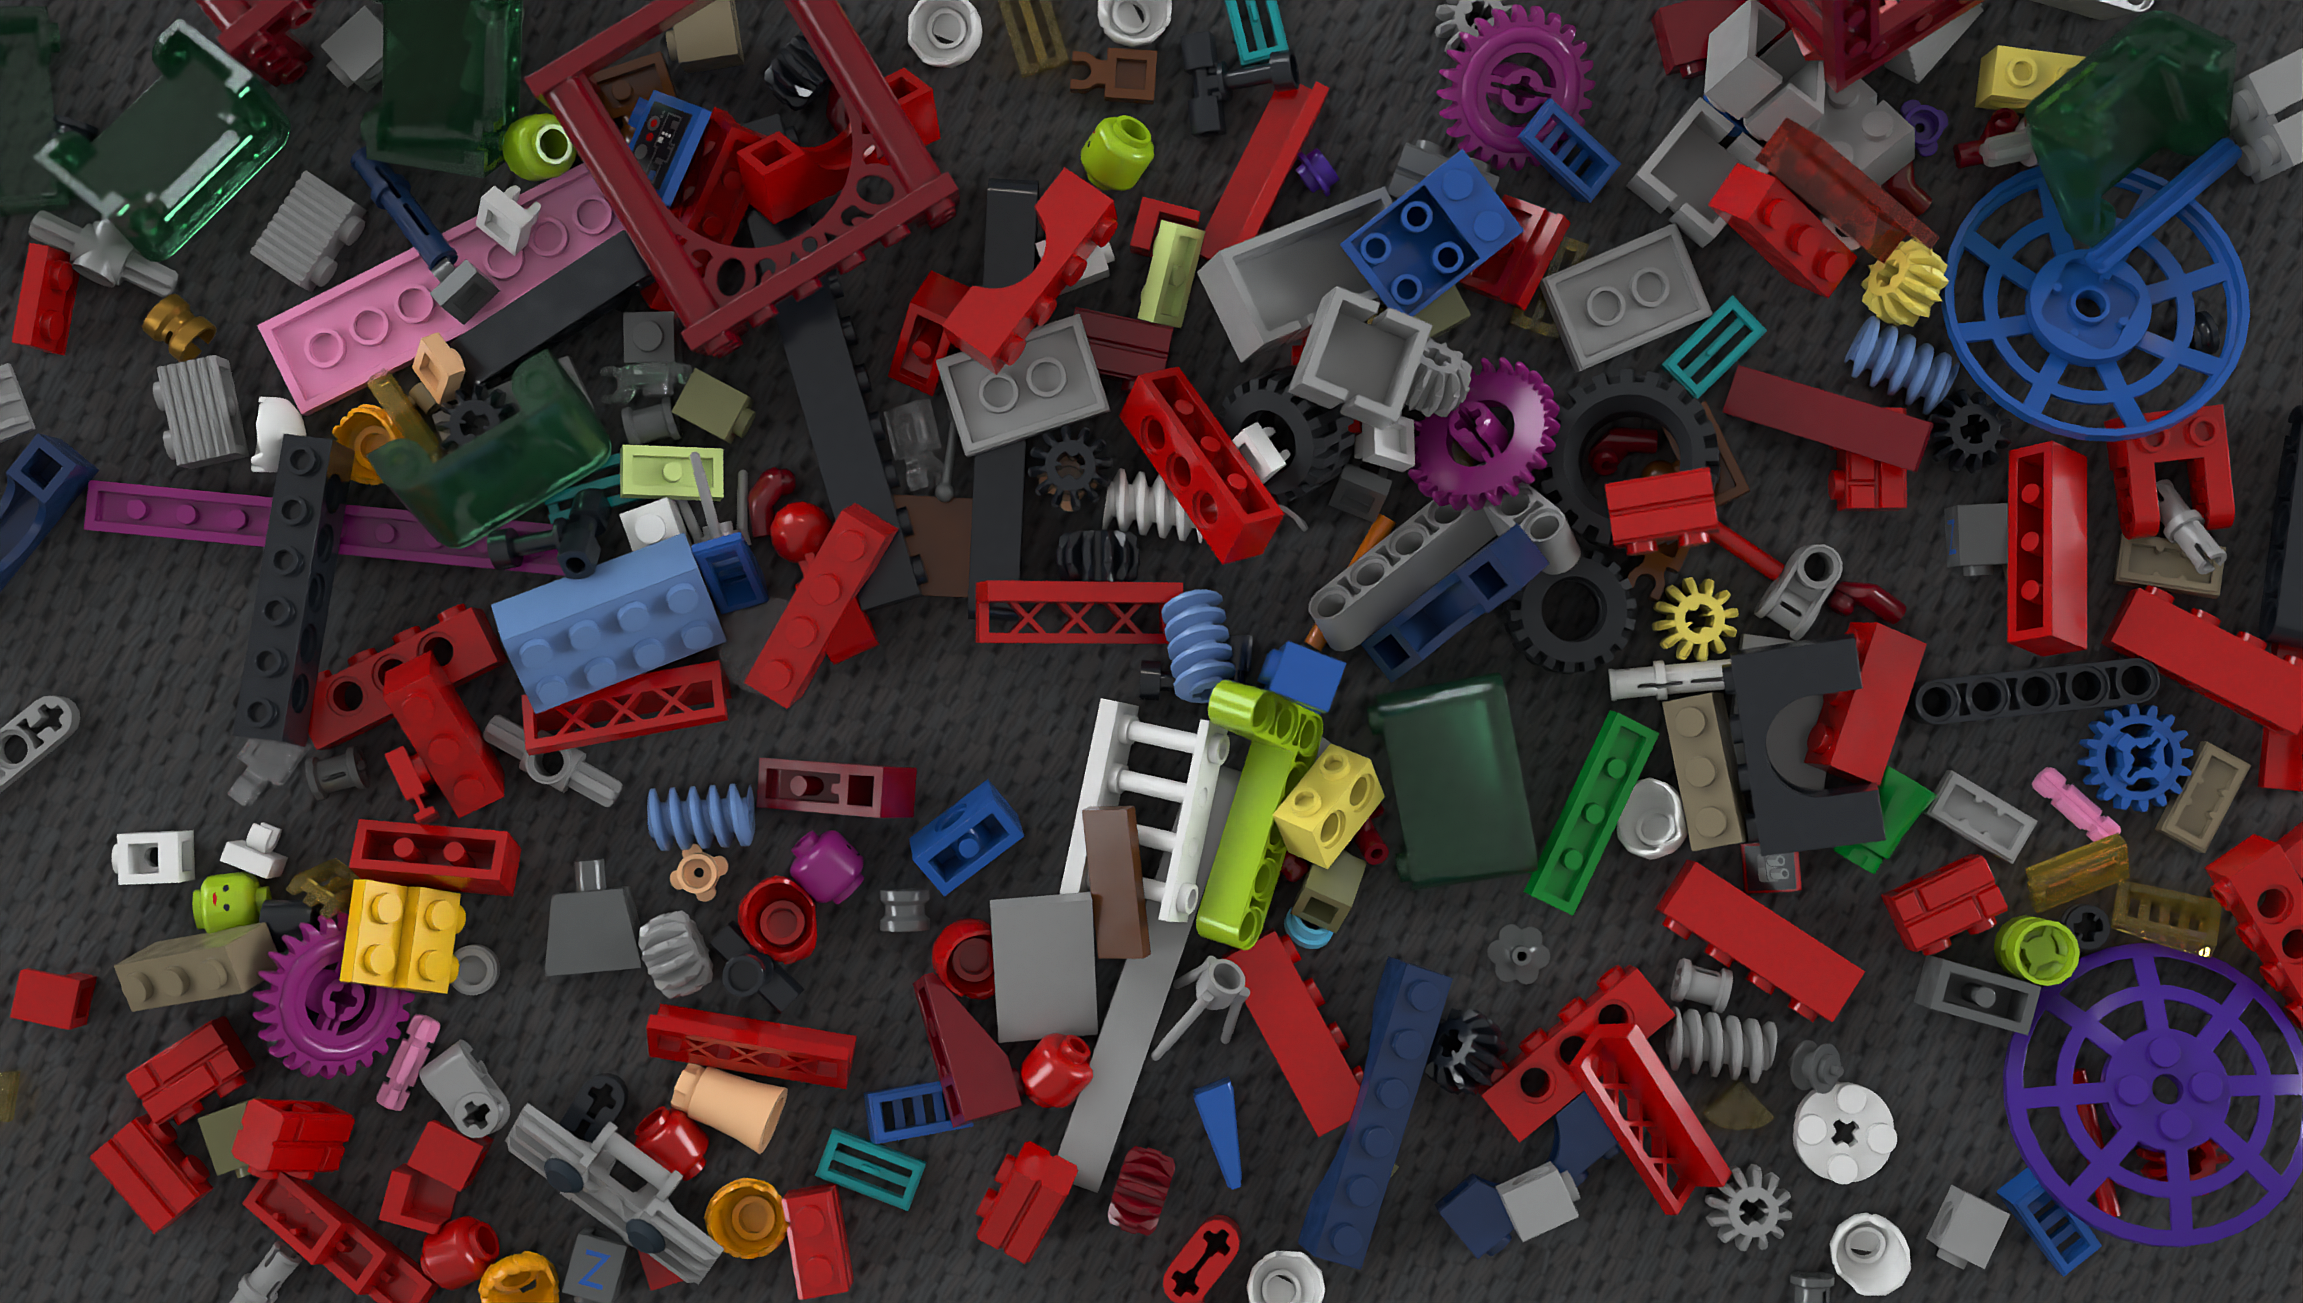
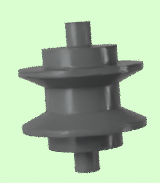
M1802 1041L1794 1050L1792 1057L1787 1061V1065L1790 1067L1792 1082L1800 1090H1808L1813 1087L1816 1092L1826 1094L1834 1088L1839 1076L1841 1077L1844 1073L1839 1053L1832 1044L1825 1043L1818 1047L1813 1041Z

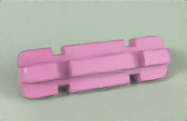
M2046 767L2039 772L2032 782V787L2044 798H2051V804L2077 828L2084 831L2087 830L2086 836L2098 846L2107 847L2114 842L2121 833V828L2109 816H2101L2102 810L2073 784H2065L2067 779L2055 768Z
M415 1014L412 1017L406 1033L410 1034L409 1038L402 1039L386 1074L390 1080L389 1082L384 1081L376 1096V1101L385 1108L395 1111H401L405 1108L411 1092L407 1089L409 1086H415L419 1077V1070L423 1068L431 1050L427 1045L429 1042H435L441 1028L440 1023L432 1017L422 1014Z

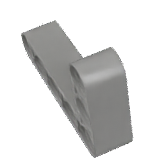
M1485 462V463H1481V464H1479V465H1477V466H1482V465H1485V464H1487V463H1486V462ZM1523 482L1518 484L1519 494L1515 497H1511L1506 492L1503 494L1501 504L1493 506L1487 499L1484 507L1478 511H1474L1469 504L1465 509L1455 511L1450 504L1439 506L1432 500L1321 588L1310 600L1309 613L1330 648L1336 651L1353 649L1496 535H1502L1516 523L1521 526L1550 564L1542 572L1553 575L1564 573L1578 562L1581 555L1580 546L1565 515L1558 507Z

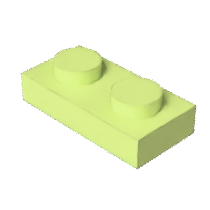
M1161 220L1158 235L1153 243V257L1146 284L1141 292V305L1137 318L1177 328L1182 327L1205 231Z
M622 445L620 448V498L663 499L668 497L672 500L701 501L690 459L692 452H698L703 469L705 470L712 500L721 501L724 497L723 449Z

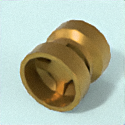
M177 294L169 295L155 305L145 318L142 326L143 331L153 340L163 341L168 344L169 353L179 362L194 360L202 352L201 349L192 343L197 336L209 344L216 334V327L202 316L195 317L190 312V304Z

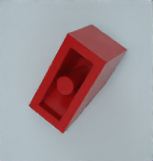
M932 270L929 272L909 304L888 377L933 396L941 380L936 360L952 355L956 347L948 341L942 324L969 291L970 287Z

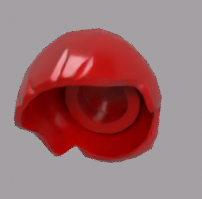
M783 876L768 877L753 887L741 900L738 907V924L753 948L761 953L768 954L773 960L783 962L784 964L795 963L798 960L808 958L812 954L817 942L816 906L813 898L797 882Z
M964 918L948 925L933 944V969L950 992L961 997L967 995L969 998L985 1000L995 995L991 925L982 919Z

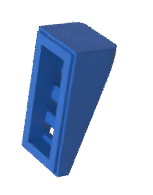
M1553 99L1546 100L1517 137L1554 179L1578 202L1591 203L1621 165L1612 154ZM1552 118L1556 125L1541 143L1535 136L1547 121ZM1565 132L1568 138L1554 155L1549 149L1561 134ZM1577 145L1580 151L1566 166L1562 161L1574 146ZM1588 158L1592 163L1579 178L1575 173Z
M741 531L691 545L692 553L721 614L769 601L764 574Z
M1228 1076L1194 1089L1193 1098L1228 1188L1231 1187V1190L1241 1187L1242 1173L1234 1090Z
M940 1080L863 1093L870 1141L874 1144L973 1127V1123L953 1128L951 1119L946 1120ZM931 1094L935 1122L926 1123L922 1095ZM911 1097L915 1125L906 1126L902 1099ZM891 1101L895 1128L885 1129L881 1102Z
M2028 1167L1997 1190L1998 1195L2056 1271L2063 1277L2102 1247L2089 1226L2062 1208L2039 1184ZM2051 1200L2056 1204L2036 1219L2033 1214ZM2065 1216L2068 1222L2048 1236L2045 1232ZM2076 1231L2081 1238L2059 1253L2056 1247Z

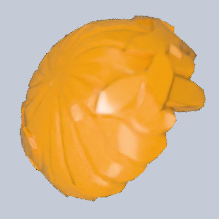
M362 404L358 408L351 409L348 415L341 419L340 425H335L332 430V434L338 439L337 442L355 451L351 480L358 483L370 484L372 486L393 480L403 472L410 459V443L407 440L406 431L392 414L378 406Z
M752 1178L737 1179L720 1188L710 1199L704 1215L709 1237L724 1248L723 1252L729 1253L733 1257H741L742 1259H754L771 1253L783 1242L787 1234L786 1228L789 1225V1222L785 1221L782 1197L778 1194L777 1190L765 1181Z
M523 1251L521 1254L510 1255L493 1265L491 1264L481 1278L478 1293L481 1296V1303H559V1277L554 1264L545 1256L530 1251ZM536 1279L535 1288L524 1293L519 1289Z

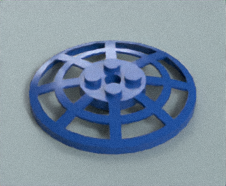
M2075 159L2071 164L2062 168L2043 164L2022 171L1995 186L1975 204L1959 226L1945 258V263L1948 266L1944 273L1949 283L1941 289V309L1948 337L1960 362L1976 384L1998 405L2024 422L2053 434L2086 441L2115 442L2143 438L2170 429L2194 415L2218 393L2236 368L2245 346L2250 320L2249 288L2241 260L2228 235L2211 213L2193 199L2178 211L2175 216L2193 231L2209 252L2214 264L2185 274L2171 252L2153 235H2150L2137 247L2154 260L2167 280L2146 286L2137 271L2125 262L2131 251L2104 274L2095 273L2085 263L2084 255L2088 252V249L2075 250L2069 229H2094L2108 233L2121 223L2123 219L2098 212H2064L2058 184L2069 182L2100 183L2139 194L2140 196L2129 213L2130 215L2168 184L2169 181L2135 166L2107 160ZM2038 189L2044 218L2035 220L2018 230L2003 244L2000 250L1976 233L1981 223L2001 205L2023 193ZM2049 235L2055 257L2048 261L2038 274L2012 259L2026 244L2040 236ZM1964 250L1989 267L1982 292L1984 321L1958 323L1954 286L1958 265ZM2001 277L2006 278L2027 292L2025 315L1999 319L1997 295ZM2222 283L2226 296L2227 328L2224 346L2218 358L2191 349L2189 345L2193 337L2195 325V306L2192 293ZM2087 298L2094 301L2100 309V316L2086 317L2082 315L2076 307V300ZM2175 299L2177 326L2173 342L2146 331L2151 319L2152 305ZM2028 334L2033 335L2039 345L2049 353L2039 373L2030 368L2017 355L2007 338ZM1992 341L1996 351L2007 366L2023 381L2032 386L2023 404L2007 394L1985 373L1966 343ZM2133 348L2163 360L2149 375L2130 385L2126 384L2116 362L2130 353ZM2068 363L2082 367H2095L2105 390H2079L2058 384V381ZM2178 366L2209 376L2202 387L2183 405L2163 417L2149 422L2146 421L2134 400L2158 387ZM2050 396L2081 405L2113 404L2126 428H2087L2061 422L2041 413Z

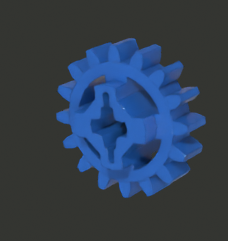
M2137 704L2123 705L2122 714L2117 709L2104 710V718L2107 723L2091 721L2088 726L2095 736L2093 739H2080L2079 741L2081 746L2089 749V756L2078 759V765L2090 767L2092 772L2083 779L2084 784H2099L2101 787L2098 789L2095 797L2101 801H2108L2114 797L2113 808L2127 810L2131 804L2134 811L2146 812L2149 801L2154 806L2163 807L2167 805L2164 792L2180 794L2183 790L2175 780L2178 776H2191L2192 773L2190 769L2181 765L2183 758L2193 755V750L2181 748L2179 744L2188 735L2187 731H2172L2170 727L2173 725L2175 717L2172 714H2163L2157 718V706L2144 705L2140 712ZM2131 724L2145 726L2142 730H2138L2133 737L2128 733L2120 731L2121 728ZM2132 749H2140L2137 753V758L2141 761L2140 766H2131L2135 760L2134 756L2130 753ZM2106 751H2107V754H2108V763H2109V767H2108V768L2106 767V762H2105V753H2106ZM2138 779L2150 784V786L2137 791L2125 789L2128 785H2134Z

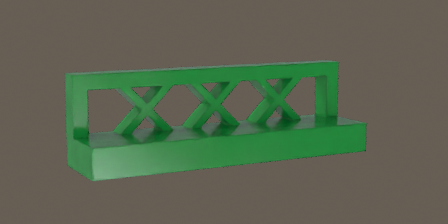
M1609 711L1525 887L1524 893L1572 916L1574 915L1660 733L1618 712Z

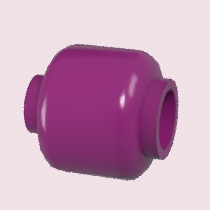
M812 830L804 835L791 850L796 858L790 867V875L818 903L824 904L829 901H833L835 904L841 903L860 886L865 878L861 873L864 865L863 857L835 830L825 831L819 836Z

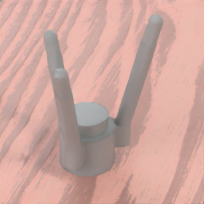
M692 452L690 459L694 470L693 473L708 525L702 527L703 533L688 501H675L694 540V544L741 531L748 546L751 545L748 532L747 471L740 470L738 472L736 530H733L732 521L718 522L701 457L698 452Z
M1208 956L1202 965L1187 972L1173 982L1174 988L1180 989L1198 980L1196 983V996L1198 1000L1152 1052L1151 1058L1154 1061L1159 1060L1172 1047L1205 1008L1217 1010L1224 1009L1230 1005L1221 1035L1222 1043L1227 1044L1230 1042L1242 1003L1250 995V990L1244 987L1245 977L1238 965L1230 960L1216 959L1214 956Z

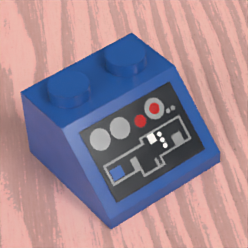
M653 90L649 101L639 97L627 125L636 128L629 147L658 195L669 209L712 112Z

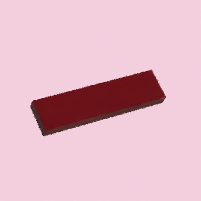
M1741 365L1737 367L1722 411L1734 417L1913 472L1918 471L1934 426L1933 423Z

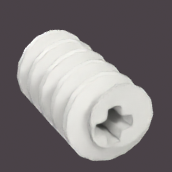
M1118 469L1107 490L1103 530L1108 528L1113 517H1117L1119 531L1127 532L1132 521L1136 520L1140 535L1146 536L1152 523H1156L1159 537L1166 538L1171 527L1174 525L1177 528L1180 541H1186L1192 528H1195L1199 543L1202 542L1201 533L1171 490L1167 489V484L1160 474L1157 476L1152 487H1148L1145 472L1139 471L1133 483L1128 484L1125 469Z

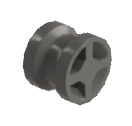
M881 889L880 901L885 905V916L880 920V930L891 932L929 930L930 919L925 915V903L930 899L929 889Z

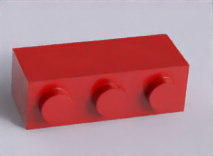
M1740 163L1734 166L1708 203L1711 209L1788 281L1828 299L1858 258L1780 180Z
M1850 622L1848 631L1845 634L1854 633L1863 689L1823 694L1824 703L1817 723L1808 735V750L1803 763L1852 783L1867 784L1877 782V785L1880 786L1927 644L1880 623Z
M430 650L386 671L383 699L457 817L461 818L503 798L505 772L488 742L484 740L482 732L433 652Z
M358 819L349 868L361 880H372L407 887H425L442 891L513 897L521 847L508 831Z

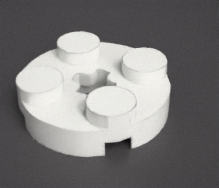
M1837 1082L1834 1088L1826 1094L1818 1093L1813 1089L1798 1105L1793 1125V1144L1802 1162L1820 1177L1839 1184H1849L1864 1180L1882 1168L1888 1160L1890 1152L1896 1147L1897 1134L1894 1130L1891 1112L1885 1102L1866 1087L1850 1082ZM1839 1119L1845 1124H1849L1852 1121L1855 1124L1856 1128L1852 1131L1854 1139L1849 1144L1842 1140L1835 1144L1831 1139L1836 1133L1833 1124Z

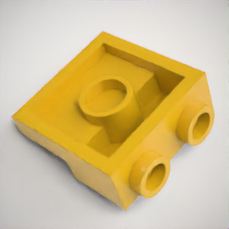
M354 880L339 981L420 993L448 994L449 984L455 981L459 972L458 959L453 955L455 935L461 932L466 921L465 910L460 905L461 894L372 880Z

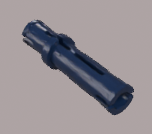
M367 145L356 151L350 163L352 168L359 173L371 189V199L378 208L386 209L405 237L429 266V270L431 271L444 257L454 265L458 259L456 250L449 245L430 217L410 193L411 185L406 178L393 171L377 146Z

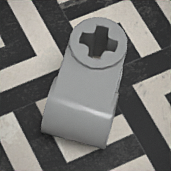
M1806 545L1797 549L1789 558L1780 576L1767 588L1754 610V615L1759 618L1767 616L1789 630L1790 638L1795 641L1800 640L1814 623L1823 602L1841 576L1842 560L1840 555L1827 545ZM1813 553L1822 557L1825 563V572L1816 581L1811 580L1804 571V563L1807 557ZM1780 604H1782L1783 606L1787 607L1788 609H1790L1791 611H1793L1795 614H1793V613L1790 612L1789 610L1785 609V608L1782 607Z
M460 1039L421 1068L419 1076L428 1092L442 1105L458 1130L468 1137L481 1138L503 1128L510 1116V1104L506 1096L488 1074L482 1060L477 1063L470 1054L473 1048L466 1041ZM487 1104L490 1111L485 1116L486 1120L478 1122L474 1116L479 1111L478 1106Z

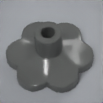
M1514 924L1505 925L1499 932V939L1493 941L1487 949L1489 959L1496 964V976L1504 982H1511L1517 979L1522 984H1531L1538 978L1539 969L1545 967L1550 960L1549 950L1542 945V934L1533 926L1520 929ZM1524 952V958L1518 960V953Z

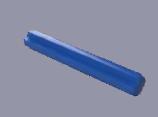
M2231 138L2219 140L2090 247L2084 255L2085 263L2095 273L2104 274L2234 166L2238 159L2242 157L2241 147L2235 145Z

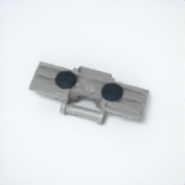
M527 1103L505 1140L508 1143L509 1151L545 1177L555 1189L560 1191L561 1195L569 1201L572 1200L622 1237V1240L631 1247L634 1246L637 1250L649 1254L686 1283L695 1282L699 1285L724 1248L677 1213L668 1200L680 1183L683 1175L677 1170L673 1173L669 1172L616 1132L618 1127L612 1122H609L603 1128L593 1143H589L576 1138L559 1124ZM616 1159H618L648 1181V1183L633 1193L609 1174Z

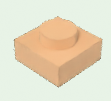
M439 332L421 338L412 369L439 405L456 399L455 391L460 389L466 371L461 356L455 349L448 346Z

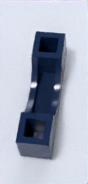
M37 433L6 471L7 487L0 500V592L86 488L89 480H92L99 472L98 468L62 439Z
M1516 523L1423 593L1364 640L1361 646L1392 683L1423 661L1473 620L1485 612L1489 613L1522 589L1550 563L1521 526Z
M1582 1091L1551 1117L1554 1127V1140L1550 1154L1544 1164L1551 1161L1559 1173L1568 1170L1576 1187H1578L1588 1177L1589 1172L1586 1170L1600 1157L1608 1160L1622 1150V1147L1585 1091ZM1471 1173L1434 1205L1474 1256L1479 1259L1485 1253L1488 1256H1493L1501 1251L1511 1241L1512 1236L1509 1233L1514 1230V1227L1495 1187L1502 1183L1492 1182Z

